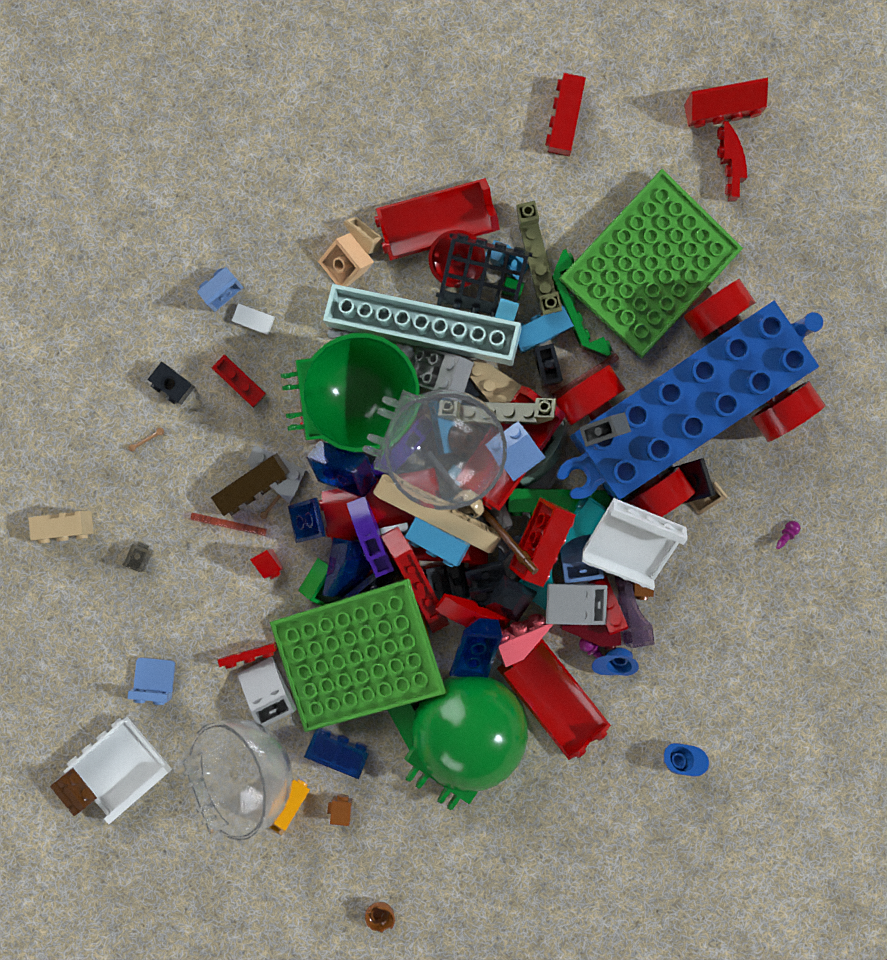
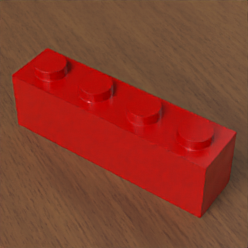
M563 73L562 79H558L556 91H559V96L554 98L552 109H556L555 116H551L549 127L552 128L551 135L547 134L545 146H548V153L570 157L586 77Z

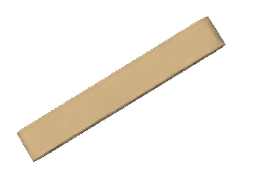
M387 474L382 475L373 491L378 498L487 553H492L501 539L492 527Z

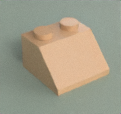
M348 233L337 238L318 263L336 285L348 287L362 276L374 261L353 235Z

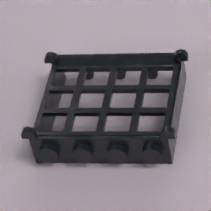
M450 233L449 237L452 240L440 292L436 293V297H438L437 306L446 303L453 305V309L459 310L462 307L471 309V313L478 314L483 312L490 314V317H495L501 290L515 293L513 302L517 303L528 257H532L533 253L520 247H514V249L507 248L506 244L500 242L495 244L487 243L488 240L483 238L470 239L468 235L463 233ZM456 242L470 245L467 258L453 255ZM474 246L488 249L485 263L471 260ZM491 251L506 254L503 267L489 264ZM509 255L524 258L521 271L506 268ZM452 260L466 263L463 276L449 273ZM469 264L484 267L481 280L467 277ZM487 268L501 271L498 285L484 281ZM505 273L519 276L516 289L502 286ZM448 277L462 280L459 294L445 290ZM465 281L479 285L476 298L462 295ZM483 286L497 289L494 302L480 299Z

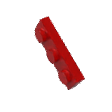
M225 354L211 367L253 408L267 395Z
M604 576L603 579L589 581V584L607 585L606 627L609 634L613 635L627 630V622L607 576Z
M276 642L225 656L217 661L219 667L225 666L226 669L237 666L236 662L244 661V664L255 661V657L261 655L263 658L271 657L278 648Z

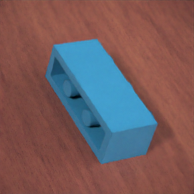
M561 306L562 311L543 316L538 314L530 319L531 322L525 325L521 323L522 330L517 346L521 354L573 328L574 325L564 306Z
M415 517L405 536L409 540V544L416 548L423 547L428 555L435 558L439 556L443 559L442 562L450 567L460 565L471 545Z

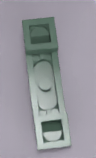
M565 420L561 422L552 435L553 442L544 453L546 458L526 472L519 482L520 487L525 488L535 483L556 463L563 451L567 438Z

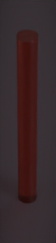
M614 353L552 393L553 398L557 400L596 372L619 360L618 355Z
M193 512L190 518L194 521L266 536L267 533L265 528Z

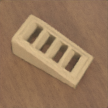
M357 217L344 221L343 224L368 254L378 251L383 242V237Z

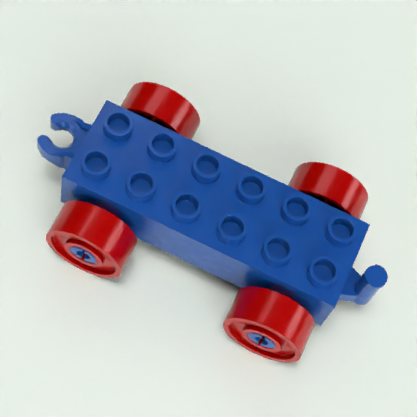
M739 278L683 316L699 341L716 329L721 336L613 407L609 400L626 390V388L610 365L556 400V405L566 413L565 419L570 426L587 415L591 419L590 423L625 412L631 429L629 433L587 447L585 446L580 429L569 436L581 455L565 461L559 467L556 476L559 480H563L575 469L582 470L587 476L586 483L582 487H576L570 491V498L583 499L588 497L599 485L603 486L611 500L613 498L620 500L635 489H638V492L624 502L663 517L694 495L695 491L679 467L661 477L659 473L764 403H767V406L759 410L751 418L767 442L783 436L816 415L826 405L810 381H806L792 390L788 387L820 367L803 343V339L805 336L813 332L815 333L823 327L822 316L816 312H811L804 318L790 324L774 300L750 317L742 320L739 314L756 302Z

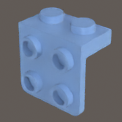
M138 658L136 660L134 688L128 691V699H134V703L153 701L154 705H165V703L172 699L175 662L164 659Z

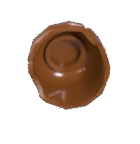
M376 902L370 905L365 913L367 926L371 930L381 933L388 928L392 929L395 924V915L392 907L385 902Z

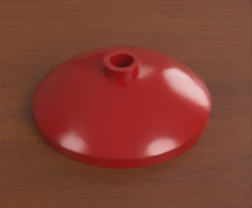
M454 229L442 233L434 240L429 250L428 262L432 274L440 283L443 280L452 240L449 237L450 233H463L468 235V238L476 240L477 237L465 230ZM456 242L453 255L460 254L463 258H467L470 245ZM474 246L471 260L485 263L486 255L484 248ZM452 260L449 273L463 276L466 263ZM469 264L467 277L477 280L482 274L484 267ZM448 277L446 286L460 288L462 280ZM465 281V286H464V287H466V286H468V285H470V284H472V283Z

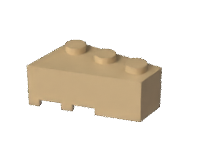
M476 359L474 361L469 380L487 402L510 403L522 385L484 360Z
M75 511L72 513L28 518L31 541L38 540V544L50 543V539L57 538V542L68 541L70 536H76V539L88 538V534H94L91 511Z

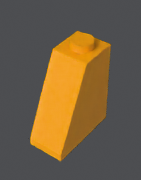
M300 779L292 781L265 825L281 836L310 791L304 781Z

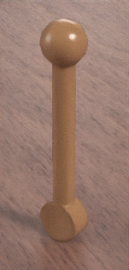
M158 428L155 433L135 445H129V451L134 452L140 445L158 435H163L164 429Z
M279 494L268 508L261 512L260 517L262 519L267 518L269 511L281 498Z

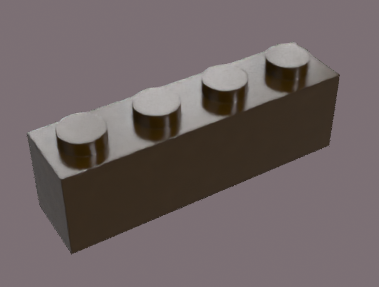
M276 453L210 498L223 516L228 513L232 516L241 510L239 508L240 505L243 503L246 506L256 500L255 495L258 493L264 495L271 490L270 485L275 482L278 485L286 480L287 477L285 475L290 471L278 453Z

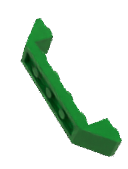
M564 249L552 275L555 290L558 292L561 304L574 325L572 329L580 348L607 358L611 355L610 351H612L610 342L606 341L604 337L589 342L591 337L588 330L582 326L583 318L579 311L576 312L574 307L576 304L575 299L559 280L561 274L565 273L575 262L572 254L568 253L567 249Z

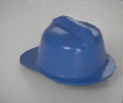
M620 647L610 650L605 656L597 658L592 663V670L600 675L629 676L636 673L639 669V664L633 659L632 652Z
M673 743L668 745L664 751V763L668 770L674 774L700 776L708 770V756L699 747Z

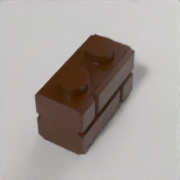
M74 768L50 786L73 816H76L97 799Z

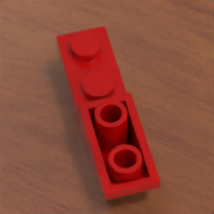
M724 121L720 128L717 129V139H720L717 158H720V164H728L725 166V177H728L725 195L728 196V201H737L740 197V183H743L748 178L747 165L743 147L735 130L728 121Z
M444 594L435 607L436 611L452 621L485 634H490L491 631L500 628L504 629L511 620L488 608L479 607L474 600Z

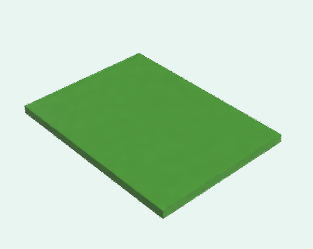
M661 169L565 271L559 280L641 359L743 248L684 189Z
M409 579L270 622L305 732L446 693Z

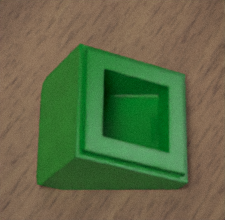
M506 277L504 286L516 289L518 280ZM525 282L521 284L518 300H520ZM503 290L501 295L512 299L515 294Z

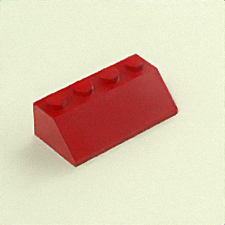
M768 77L692 91L684 104L688 127L700 128L705 126L706 123L713 122V125H717L727 119L738 121L744 116L750 115V118L760 116L767 107Z
M540 497L518 545L522 551H526L529 554L530 560L539 570L533 575L525 565L520 564L515 554L508 568L523 580L544 587L545 582L550 577V571L558 559L559 551L566 542V536L574 524L576 515Z

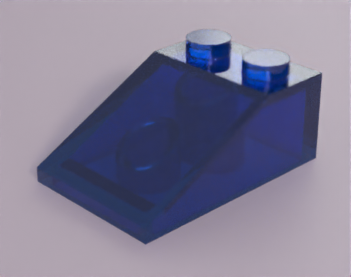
M317 497L288 506L295 543L326 537Z
M333 537L323 591L324 596L343 597L365 580L372 567L366 559L360 541Z

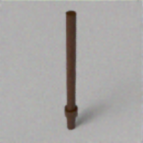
M483 505L484 511L481 515L515 553L516 559L520 564L525 565L533 575L536 574L539 569L530 560L529 554L526 551H522Z

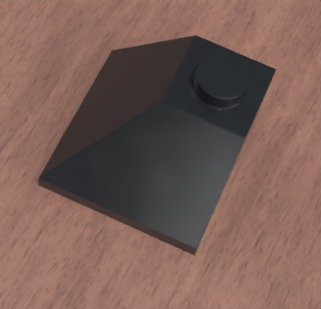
M503 575L484 603V607L518 622L537 595V591Z

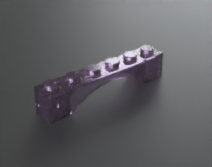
M615 575V583L619 591L617 600L628 625V629L624 630L622 634L623 642L626 644V647L630 648L655 645L653 627L641 613L636 603L633 582Z

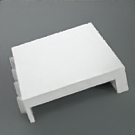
M613 498L582 550V562L604 570L606 573L614 574L624 580H629L642 587L654 590V580L678 544L684 545L687 541V528Z
M128 717L123 720L121 718L117 719L111 724L112 729L108 733L106 731L102 732L96 738L98 741L94 745L91 743L81 751L83 754L79 758L76 756L67 763L69 767L63 771L67 773L72 768L75 769L97 797L94 801L107 815L104 820L108 824L114 821L172 770Z

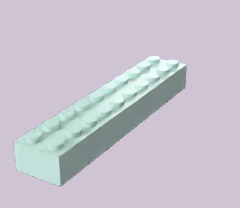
M332 284L323 318L327 327L355 333H369L392 341L513 366L522 330L521 323L336 284Z

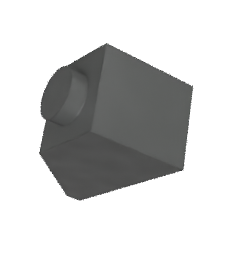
M625 412L579 427L586 447L631 432Z

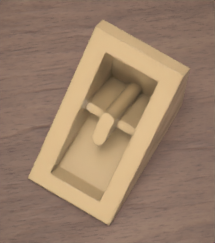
M716 481L712 482L716 495L689 502L698 515H701L728 497Z

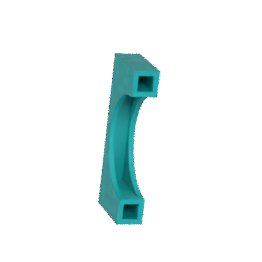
M590 496L580 499L576 504L574 524L569 529L565 544L576 537L592 534L607 509ZM552 569L544 587L519 578L517 582L537 591V595L532 601L546 610L547 584H555L552 578Z

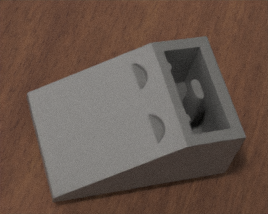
M417 346L412 365L416 370L419 387L448 396H459L462 399L474 362L457 355Z
M591 583L547 584L546 624L606 625L607 585Z
M273 657L237 673L249 709L259 729L295 712L297 709Z

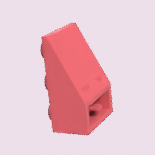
M536 613L530 615L528 619L522 622H513L510 627L497 629L488 637L495 656L507 667L524 660L553 625L546 624V618L542 614Z

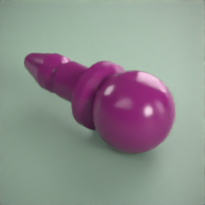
M789 521L786 523L785 529L782 530L783 535L777 542L776 549L784 547L789 539L792 540L795 535L799 534L801 527L798 522Z
M583 638L580 639V649L587 652L589 656L593 654L596 659L604 656L597 649V644Z

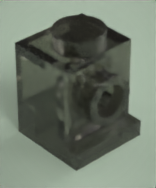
M138 541V544L133 543L122 565L138 572H145L153 550L149 549V545L140 541ZM136 553L140 554V558L138 560L134 557Z

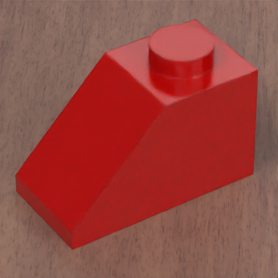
M268 549L250 559L264 579L270 577L272 580L281 575L280 571L284 569L273 549Z

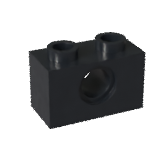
M554 343L534 348L533 353L542 388L561 383L563 378Z
M162 361L147 379L152 383L150 386L158 393L163 391L167 394L165 398L174 405L176 402L182 405L195 388L193 384ZM174 380V387L168 390V381Z

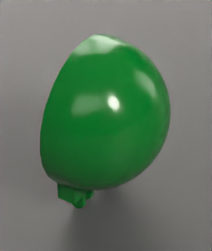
M350 333L338 336L323 344L311 358L294 360L296 372L280 374L281 378L284 379L297 377V384L284 385L282 390L298 389L301 412L287 413L286 418L302 417L303 424L287 426L288 431L304 429L306 441L323 439L336 448L350 452H370L384 448L396 441L408 429L415 417L419 403V382L416 370L408 356L397 345L387 339L369 333Z
M465 673L442 680L446 693L421 700L415 711L412 724V747L404 758L413 767L409 771L406 781L411 782L419 770L423 772L417 780L415 787L420 789L429 777L439 783L444 789L439 795L437 802L441 804L446 800L450 792L454 794L447 805V809L450 811L454 809L460 799L470 805L478 791L495 787L506 780L518 767L526 750L528 725L523 707L515 694L503 683L486 675Z

